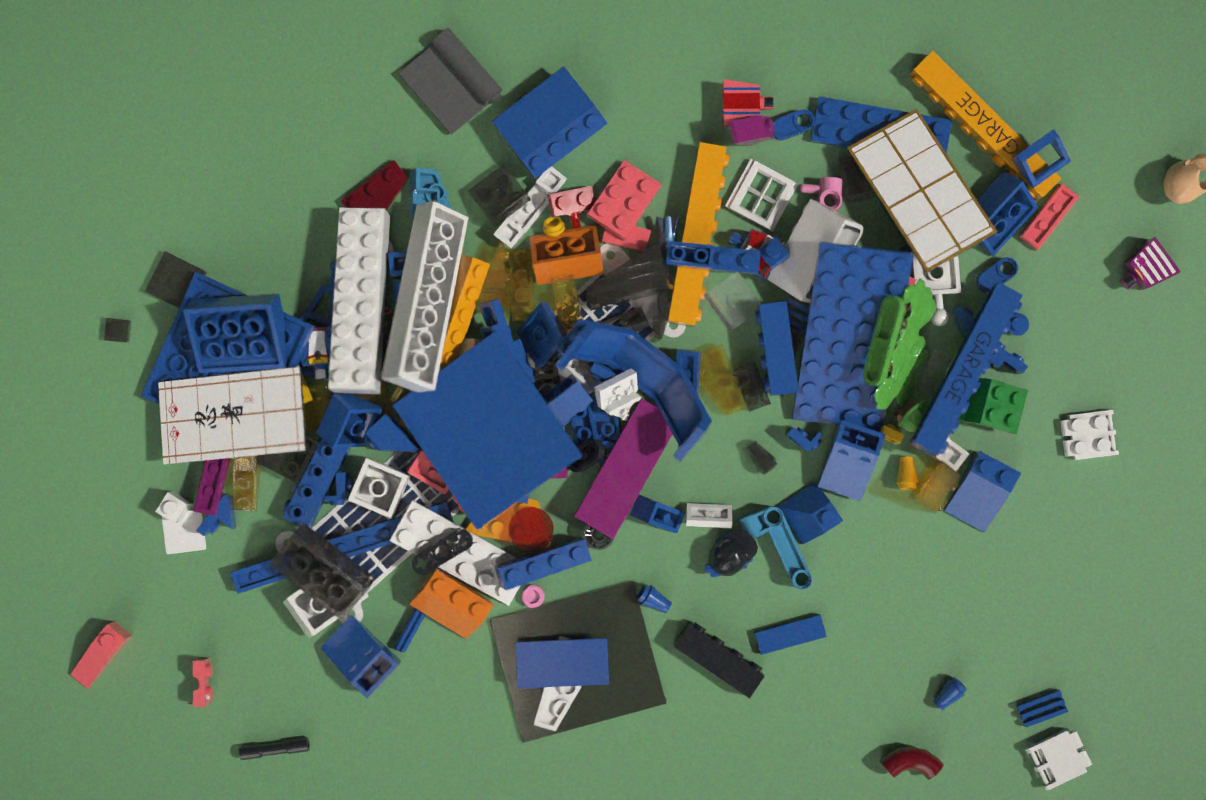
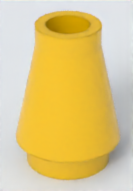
M899 457L896 479L898 490L917 489L919 482L913 457Z

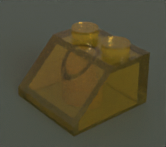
M933 460L917 484V489L913 490L909 498L931 513L936 514L937 511L940 512L947 503L945 498L949 492L953 493L958 487L960 475L945 462Z

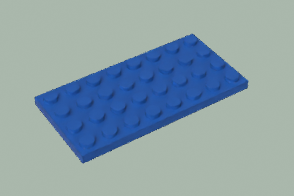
M820 241L797 383L799 392L795 395L792 414L793 420L837 425L839 421L844 420L873 430H880L881 426L884 425L886 410L877 409V402L874 396L879 386L866 384L863 379V370L881 304L885 297L889 295L899 296L903 299L904 291L909 283L913 253Z

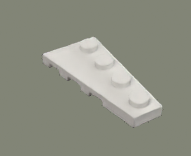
M562 636L559 637V640L568 639ZM582 686L545 687L534 725L556 731Z

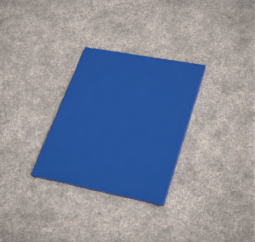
M497 331L492 332L491 335L438 372L434 391H412L393 405L476 530L482 529L488 522L583 456Z

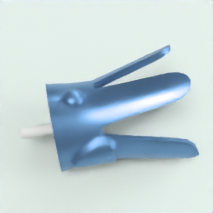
M667 216L665 226L663 219L656 217L660 233L659 243L667 244V250L668 241H677L676 230L680 217L676 220Z

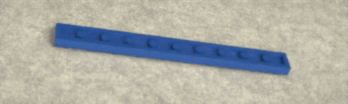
M447 501L426 507L454 522ZM403 515L231 571L230 574L237 594L392 544L393 542L389 539Z

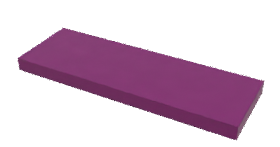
M642 398L640 399L573 516L611 539L615 538L673 435L657 407Z

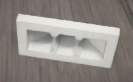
M572 359L563 371L558 368L561 382L572 374L587 393H591L595 386L602 382L592 376L593 372L590 371V367L580 359Z

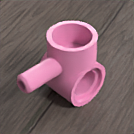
M834 177L820 178L819 185L802 184L801 192L819 194L817 201L825 205L824 197H833L835 206L829 208L836 211L842 204L843 180Z

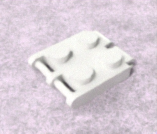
M1113 410L1067 415L1068 420H1061L1062 436H1070V440L1063 441L1065 456H1072L1073 460L1119 455V450H1116L1114 435H1116V430H1113Z
M1064 729L1026 748L1027 753L1031 754L1036 765L1034 767L1036 772L1040 773L1044 782L1043 787L1045 791L1086 773V767L1092 765L1086 750L1081 749L1077 751L1078 748L1083 746L1077 731L1068 732V730Z

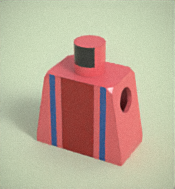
M727 79L723 80L722 127L729 126V122L733 120L759 116L760 110H773V96H760V85Z

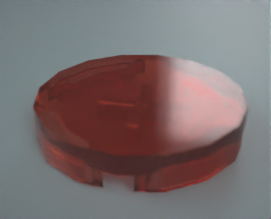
M524 507L518 510L510 519L508 526L509 537L512 543L522 551L538 552L544 549L553 537V522L550 516L542 509Z

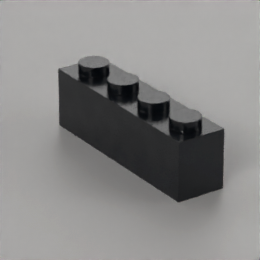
M688 622L674 642V648L750 699L765 677L761 672L763 668L752 660L750 663L743 660L744 655L735 648H732L730 651L724 647L725 642L719 637L713 635L711 638L705 634L706 629L695 622L692 625Z

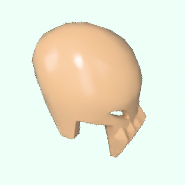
M1198 154L1192 159L1179 161L1168 169L1163 180V188L1166 197L1173 203L1183 205L1195 200L1206 192V181L1199 182V173L1206 170V154Z

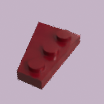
M393 160L341 202L346 208H385L387 211L409 178Z

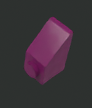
M759 115L729 122L734 144L752 146L774 139L773 132H775V126L769 116Z

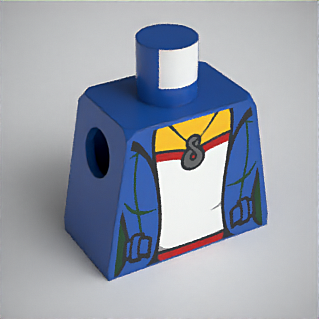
M332 327L314 328L301 357L303 366L314 367L316 380L329 378L328 365H330Z

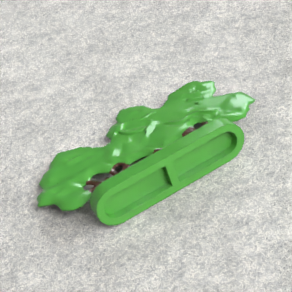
M922 278L917 281L916 285H909L905 289L903 299L899 296L889 295L885 297L880 307L863 370L865 383L871 386H879L874 396L877 402V409L886 410L895 397L900 407L911 400L915 385L913 370L922 367L930 356L927 348H925L924 336H919V330L930 321L936 311V304L931 288L925 287V280H922ZM911 309L910 316L906 319H903V317L906 316L905 312ZM900 327H901V334H900L899 339H898V341H897L898 334H899Z

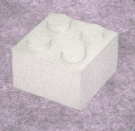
M366 458L348 501L392 518L396 513L411 475L374 459Z

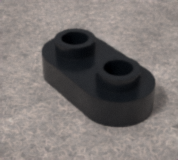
M588 439L577 446L583 456L570 464L568 468L572 472H584L602 460L605 454V447L602 441L599 439Z

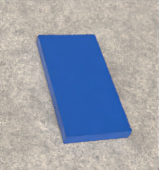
M607 638L516 642L518 689L609 685Z

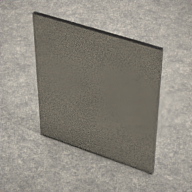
M633 581L490 619V625L493 630L523 743L667 704ZM560 636L568 639L607 638L609 685L582 686L556 731L534 725L545 687L517 688L516 642L559 640Z

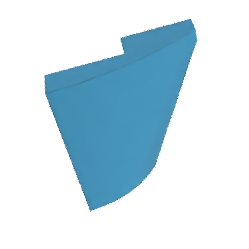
M416 167L410 172V216H415L417 205L431 201L452 209L447 199L449 195L441 184V177L437 170Z

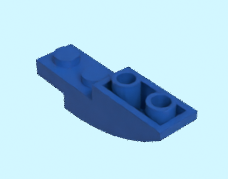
M668 241L666 264L718 272L758 274L761 251Z
M499 299L480 303L479 307L486 326L480 328L483 339L491 335L492 332L497 331L532 383L535 382L533 369L528 362L525 347L521 339H512L511 330L507 325L504 310Z
M964 306L962 308L956 307L952 310V315L960 333L965 338L975 320L973 317L974 313ZM1001 343L997 353L992 354L989 362H991L990 366L993 369H997L1003 364L1016 374H1023L1028 367L1023 363L1024 359L1016 353L1010 354L1004 350L1006 346Z

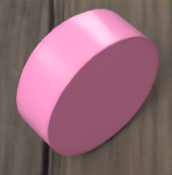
M538 585L527 586L522 592L523 603L530 608L540 606L545 596L543 589Z

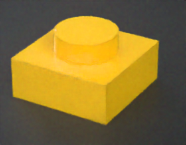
M883 425L878 430V432L886 434L884 440L898 445L903 440L904 434L900 433V429L894 425Z

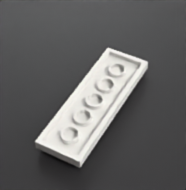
M412 500L389 540L416 555L456 530L464 528ZM470 532L473 538L471 547L442 564L439 568L509 606L520 586L509 590L501 588L494 566L517 557ZM460 534L457 536V542L452 543L451 539L447 541L451 545L453 552L457 551L454 547L455 545L461 543L464 546L467 544L466 539L468 536L463 537ZM441 545L437 547L435 553L439 558H445L449 553V549ZM430 551L427 553L430 558L426 559V561L432 560L433 564H435L437 561L433 558Z

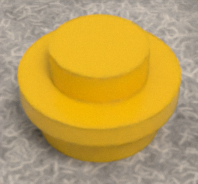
M557 216L548 217L544 220L542 230L545 235L556 237L565 230V224Z

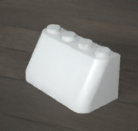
M810 199L809 203L803 208V214L798 223L793 227L788 242L784 245L790 257L773 270H770L767 280L800 301L810 303L820 241L856 246L863 233V226L820 202Z

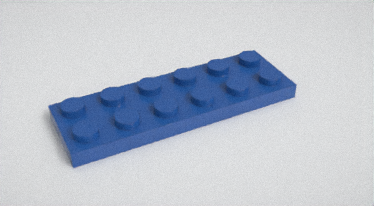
M819 96L810 142L847 148L910 112ZM921 115L947 153L952 120Z

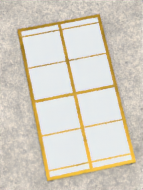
M917 109L847 147L846 150L926 273L931 272L936 267L997 233L990 219Z

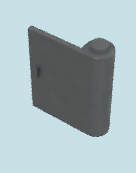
M447 28L437 35L431 47L398 74L452 135L489 103L493 105L502 97L500 93L503 89L456 35Z

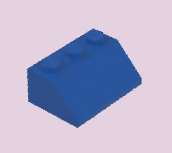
M1005 171L994 180L977 200L997 230V233L978 244L988 254L994 256L1038 208L1024 182Z

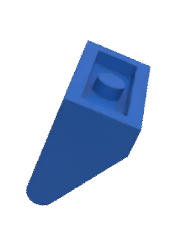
M1054 129L1011 159L1032 188H1035L1071 162L1059 135ZM1050 143L1060 158L1036 176H1033L1026 160Z

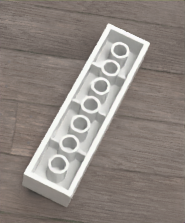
M435 201L416 206L381 378L415 392L434 391L436 387L468 223L467 216Z
M339 208L328 387L334 393L380 394L390 215L385 208Z

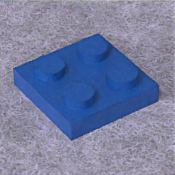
M540 302L516 332L537 367L545 365L567 335L547 302Z

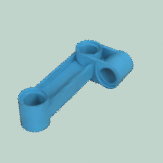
M769 506L738 519L742 529L752 535L753 538L759 537L768 531L793 586L800 590L811 586L812 575L781 509ZM772 510L777 511L779 515L778 520L774 523H770L767 520V514ZM805 573L807 576L806 582L801 585L797 584L795 581L797 574Z

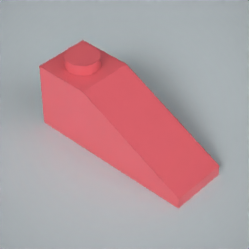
M115 621L107 624L91 643L70 675L89 689L132 635Z

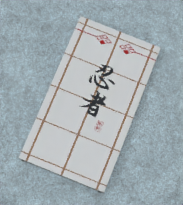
M301 367L158 382L164 465L307 451Z

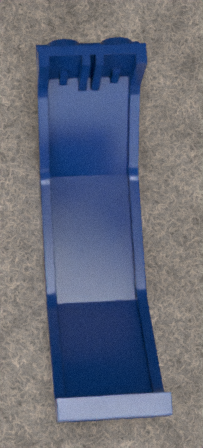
M578 319L556 349L559 352L557 356L560 360L555 366L561 371L565 369L572 359H580L608 365L619 374L631 368L637 372L638 388L654 400L678 443V449L673 457L680 462L705 434L712 422L684 369L633 329Z

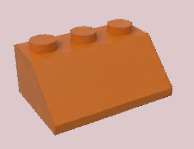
M596 225L564 230L556 237L545 234L530 236L532 263L537 285L604 274Z
M438 567L427 574L409 602V605L465 639L483 623L494 606L488 598Z

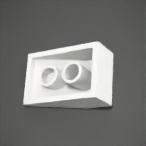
M341 560L289 596L283 603L310 639L369 596L344 560Z

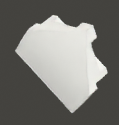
M631 368L595 386L598 407L609 415H615L627 421L630 416L628 412L633 403L641 399V396L636 393L638 391L637 372Z

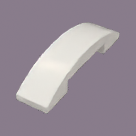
M552 166L543 172L533 188L493 235L512 249L549 205L547 195L558 193L567 178Z

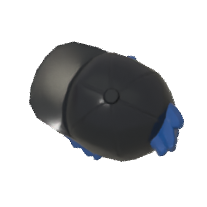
M742 529L726 532L724 536L716 540L715 545L710 550L709 563L704 565L705 572L711 573V577L733 576L742 569H746L747 564L753 561V557L757 553L758 546L755 539Z

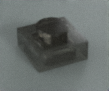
M106 318L104 340L129 343L131 321Z

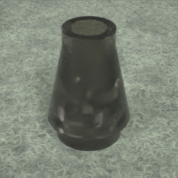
M754 441L746 448L758 472L761 471L763 475L778 465L775 461L776 458L757 441Z

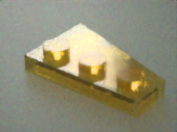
M723 344L702 352L699 384L709 394L711 399L726 416L747 408L748 406Z

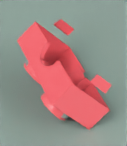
M197 658L193 661V677L197 678L198 689L193 691V702L187 703L193 704V707H205L213 699V687L209 685V678L213 675V665L209 664V658Z

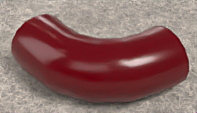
M912 746L897 748L879 760L894 778L905 770L913 769L919 771L929 780L935 777L944 766L943 762L928 750Z

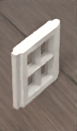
M750 159L725 207L773 232L798 184L765 165ZM757 172L769 177L761 192L750 187ZM772 180L783 185L776 200L765 195ZM747 191L758 196L751 211L740 206ZM762 198L773 204L766 219L755 214Z

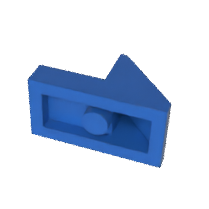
M225 494L221 498L217 516L208 515L196 531L202 536L209 535V533L213 535L221 525L219 521L223 522L230 529H236L233 497L230 494Z

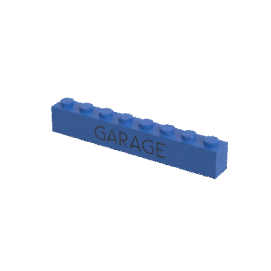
M1001 282L992 285L909 443L910 445L932 457L939 456V454H943L949 445L947 439L950 433L954 434L959 426L957 420L960 414H964L970 405L968 399L971 393L975 394L980 386L978 380L981 374H985L989 369L991 355L996 354L1001 346L999 340L1002 334L1005 335L1012 325L1010 322L1012 315H1016L1022 306L1020 302L1022 294Z

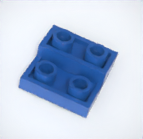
M596 397L591 398L593 401L587 409L578 412L571 418L576 447L588 439H599L602 442L617 439L622 431L620 418L615 415H609L599 408Z

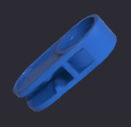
M802 109L776 119L773 122L775 126L774 138L782 141L809 131L814 125V115L809 110ZM800 115H806L810 123L806 127H801L797 123V118Z
M1010 257L998 260L977 277V288L983 293H989L992 285L997 282L1006 283L1017 274V262ZM1003 262H1008L1012 266V272L1009 275L1001 272L1000 267Z

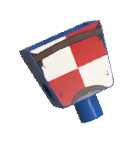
M754 229L749 231L747 237L734 231L728 244L737 249L758 250L775 237ZM777 238L780 241V243L784 246L786 241ZM760 256L759 272L754 275L764 281L770 271V267Z

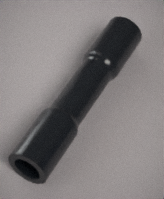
M300 738L272 744L241 746L239 748V756L241 760H248L276 754L307 752L310 750L309 739Z

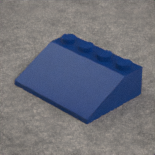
M564 66L492 120L494 126L530 175L535 179L608 124L594 103Z
M279 294L193 299L183 309L199 373L286 367L284 312Z

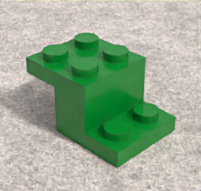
M979 378L980 386L975 394L971 393L968 399L970 405L964 414H960L958 420L1017 434L1028 390L993 379Z

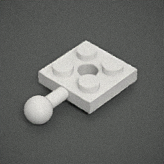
M912 251L913 278L916 279L914 285L922 278V280H925V287L931 288L936 304V311L931 317V321L936 326H943L949 320L948 312L943 309V295L961 293L958 255L938 265L942 275L936 279L931 276L930 271L927 272L914 251Z

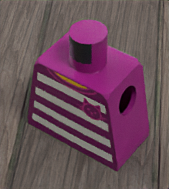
M1153 237L1145 241L1123 264L1128 274L1122 277L1120 282L1127 290L1136 284L1141 290H1144L1177 275L1181 271L1157 238Z

